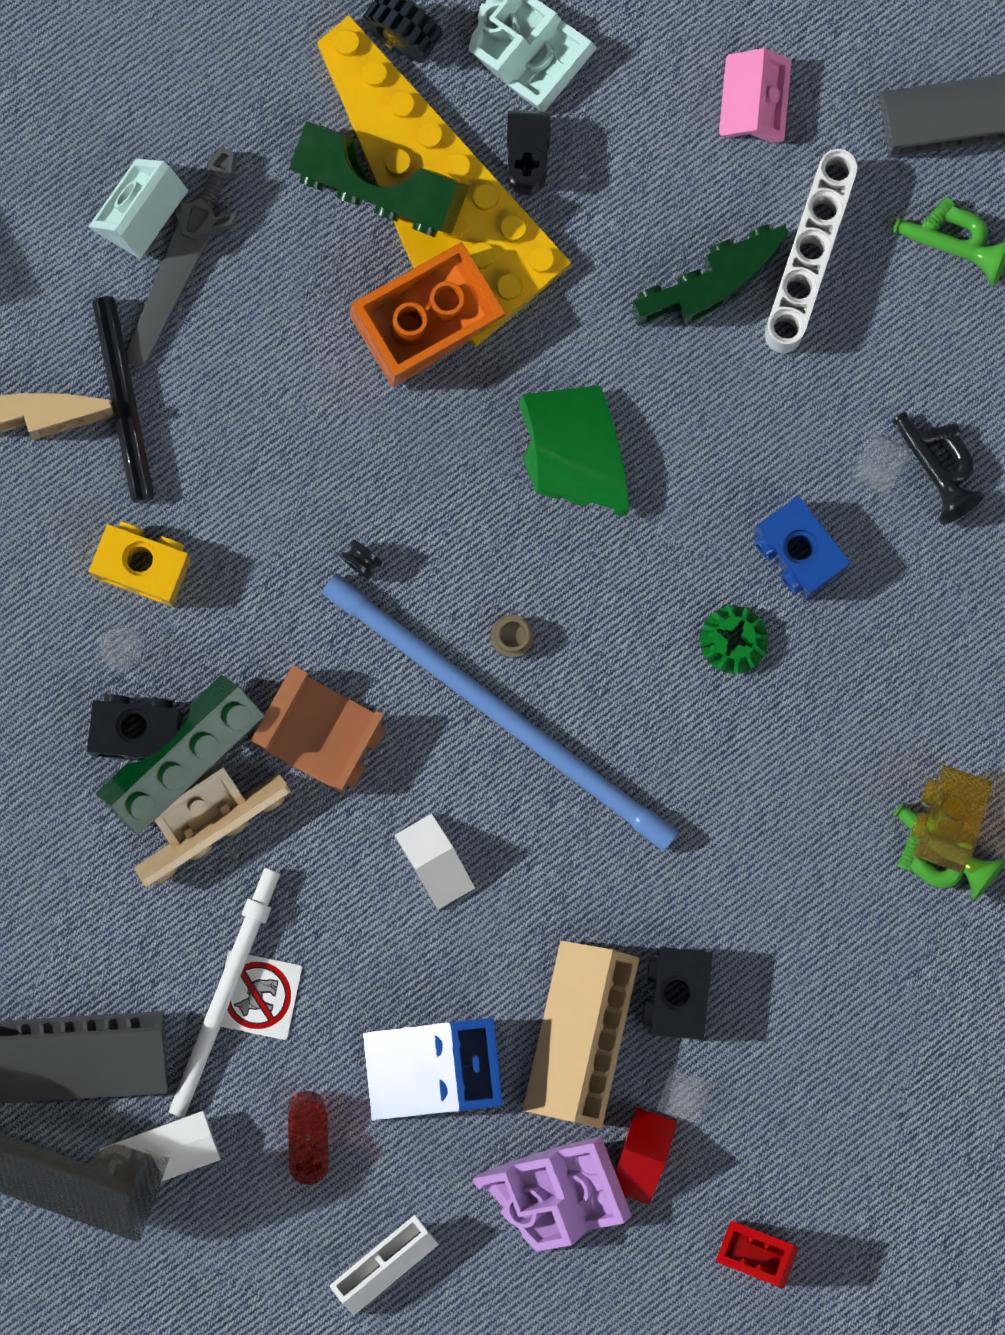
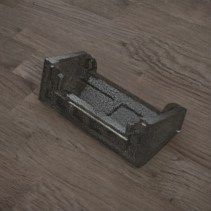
M0 1133V1193L129 1240L140 1242L169 1157L149 1150L143 1151L114 1144L104 1148L98 1154L94 1166Z

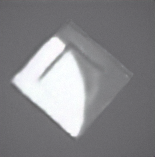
M669 1069L656 1111L698 1125L712 1083Z

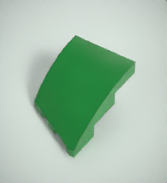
M601 386L522 394L518 405L531 436V441L524 454L523 461L536 494L555 499L564 498L573 504L584 507L589 503H594L615 509L614 515L626 516L629 511V500L624 466L614 424Z

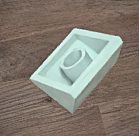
M135 159L88 227L141 259L186 195L188 189L172 168L164 161Z

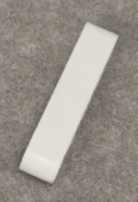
M843 149L828 151L819 163L770 312L764 337L768 346L778 353L792 352L799 346L804 336L857 174L856 159L851 153ZM832 165L840 166L845 170L847 177L840 181L833 180L827 175L825 169ZM825 204L833 210L834 217L829 220H821L814 214L813 207ZM806 243L815 244L821 250L822 256L814 260L808 259L801 253L800 246ZM794 282L802 283L808 289L809 295L803 299H796L788 293L787 286ZM782 321L788 322L794 326L796 335L789 339L781 338L775 332L774 325Z

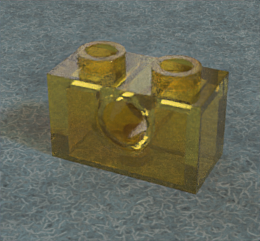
M943 765L936 780L928 778L920 800L921 803L927 804L925 814L918 813L911 832V837L917 839L913 856L962 873L974 852L993 782Z

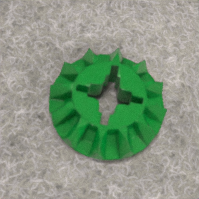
M729 605L714 611L707 618L701 629L700 646L704 657L714 668L724 673L740 674L753 669L764 658L767 652L769 634L763 619L751 611L750 608ZM741 623L743 624L741 638L747 641L746 643L751 645L752 648L747 645L745 647L737 645L728 656L726 655L728 640L718 633L717 630L723 633H732Z

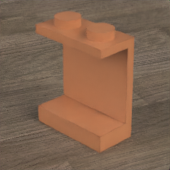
M292 665L255 731L251 742L257 748L344 794L347 786L356 788L367 767L361 763L369 748L374 751L377 750L388 728L382 726L385 720L384 714L377 710L374 713L309 678L307 672Z

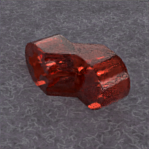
M303 1091L294 1095L288 1103V1163L290 1174L294 1180L301 1184L311 1185L321 1181L328 1171V1117L323 1098L315 1092ZM306 1135H310V1140L306 1141Z

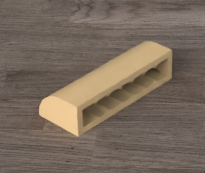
M560 940L522 1111L602 1129L639 957L612 949Z

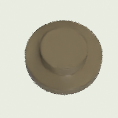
M506 615L500 618L492 628V645L502 656L508 658L520 657L527 653L533 644L534 632L532 626L521 616Z

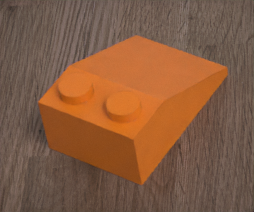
M460 242L351 303L349 316L390 385L394 388L459 348L503 318L506 313L463 242Z

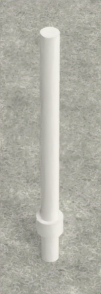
M264 868L252 900L247 899L241 914L245 916L168 1111L171 1114L182 1118L186 1116L261 923L266 924L272 909L268 905L280 877V874Z

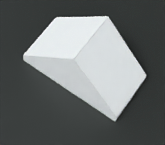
M432 814L394 835L437 910L475 889L453 846Z

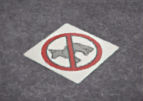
M231 951L228 952L226 964L231 954ZM248 955L221 1027L286 1040L302 966Z

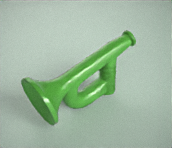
M943 198L921 225L903 221L900 217H898L895 223L894 234L899 233L916 242L969 260L983 270L990 287L994 288L998 283L1005 267V241L994 246H985L989 233L984 220L972 212L958 208L951 199ZM947 221L968 229L972 235L969 239L962 240L938 230Z
M904 802L893 814L895 818L898 817L911 830L910 837L907 839L908 842L904 846L905 849L902 851L903 854H901L897 866L913 872L925 883L935 888L954 886L965 874L971 888V899L976 901L1005 865L1004 858L982 860L972 856L922 816L907 808ZM925 841L948 859L949 867L945 871L937 870L919 856Z

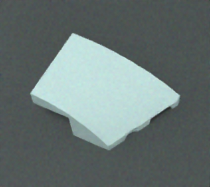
M486 0L485 4L481 3L478 13V26L473 31L468 48L469 52L485 67L541 112L547 110L597 49L591 40L563 22L556 12L539 0Z

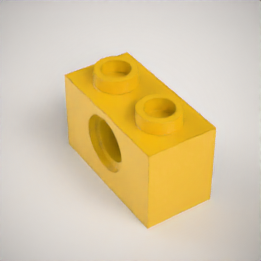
M120 522L118 528L107 524L88 571L92 578L173 608L191 561L188 553L183 552L184 545L166 537H160L158 542L142 537L144 530L125 522ZM139 552H147L153 556L152 565L143 572H137L130 568L132 557Z

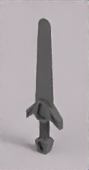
M220 147L207 163L211 172L208 177L209 180L206 181L207 184H205L201 192L200 199L188 204L182 199L174 210L178 219L177 226L127 349V360L133 366L145 365L149 360L210 237L233 227L237 220L238 210L216 216L213 210V204L216 203L215 201L219 196L218 193L221 192L220 189H222L225 180H230L235 176L237 156L233 151Z

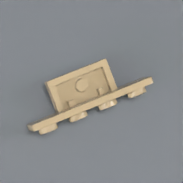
M218 763L206 771L154 820L169 842V845L134 868L145 887L152 883L159 884L168 880L175 873L176 868L187 860L201 858L211 850L213 843L225 835L232 836L239 833L248 825V820L262 811L269 812L281 805L285 799L284 796L291 792L290 788L281 775L277 773L242 796L222 764Z

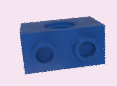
M799 495L757 525L754 531L758 537L754 543L760 553L768 561H771L773 558L784 571L780 575L784 584L794 595L800 592L805 599H808L844 572L851 563ZM795 540L804 542L809 547L810 556L805 560L792 558L787 549L788 544Z

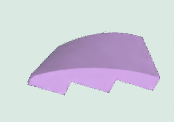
M601 1136L532 1154L482 1172L473 1178L474 1184L479 1190L486 1188L503 1207L500 1213L510 1224L515 1225L520 1230L522 1237L536 1252L573 1245L588 1230L624 1224L632 1217Z

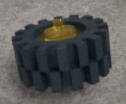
M374 0L362 16V22L366 24V28L369 31L375 33L374 36L378 40H383L388 48H394L401 56L405 55L409 60H415L417 63L426 60L443 35L440 25L435 24L436 21L431 16H427L425 14L426 11L411 0Z

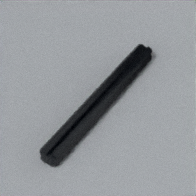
M113 296L99 297L94 299L92 304L130 497L134 503H142L152 500L154 492L117 305Z

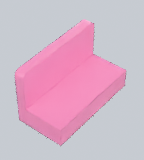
M766 48L729 54L726 57L719 128L721 136L729 138L750 134L770 143L784 141L791 59Z

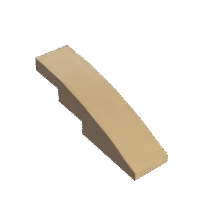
M52 393L0 395V433L27 425L28 432L33 440L114 417L113 407L108 399Z

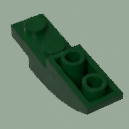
M772 224L756 228L749 233L750 238L734 244L733 239L722 241L709 249L711 253L706 255L703 265L706 270L705 274H701L700 270H695L679 277L677 285L662 290L660 285L640 292L637 295L638 300L633 302L632 313L637 325H643L677 311L683 326L727 304L754 282L775 258L788 234L785 224L777 228H773Z

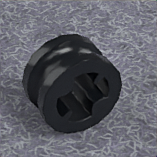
M352 539L350 551L342 552L340 558L361 576L370 580L373 576L371 573L372 568L380 567L383 562L360 542Z

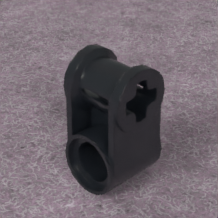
M508 111L507 149H509V182L513 190L519 194L526 196L534 195L541 191L545 185L547 178V151L550 149L551 112ZM524 166H532L531 176H523Z

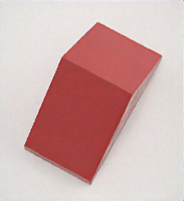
M638 1107L635 1108L614 1170L624 1196L650 1204L667 1161L677 1121Z
M730 1221L715 1262L784 1289L799 1247Z

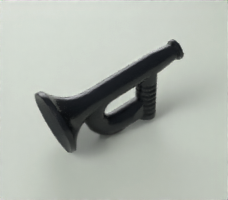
M907 412L893 419V424L897 425L904 440L940 492L942 499V511L939 516L940 524L951 523L975 508L982 501L984 495L980 491H969L959 486L970 478L973 472L974 461L970 451L960 438L958 424L952 423L947 426L944 425L919 431L908 419ZM943 443L955 460L956 468L953 470L946 469L930 446Z

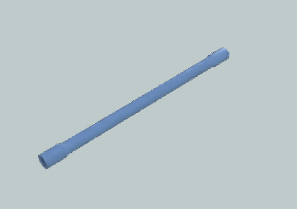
M334 574L321 592L322 595L350 616L358 618L632 825L635 831L664 852L679 833L676 828L652 810L641 806L369 601L364 593L340 575Z

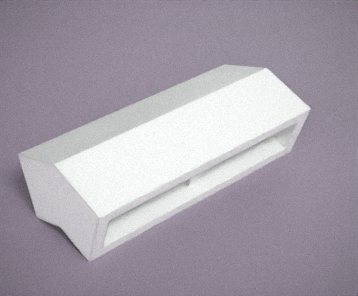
M204 1111L100 1149L107 1174L117 1198L221 1160L219 1149Z
M414 1215L329 1286L341 1303L354 1316L436 1248L439 1243ZM419 1232H421L418 1236H416L413 1240H411L407 1245H405L401 1250H399L395 1255H393L389 1260L385 1261V1260L388 1259L392 1254H394L398 1249H400L404 1244H406L410 1239H412L416 1234H418ZM380 1265V1267L377 1270H375L371 1275H369L365 1280H363L359 1285H357L353 1290H351L347 1295H345V1293H347L351 1288H353L357 1283H359L363 1278H365L369 1273H371Z

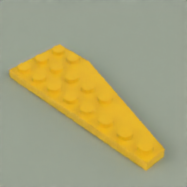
M348 15L317 41V46L346 110L353 131H355L376 184L382 187L401 184L421 167L470 185L452 234L438 231L436 237L426 235L412 229L414 221L401 215L398 222L393 221L413 269L463 242L506 313L503 318L469 340L476 348L570 268L571 262Z

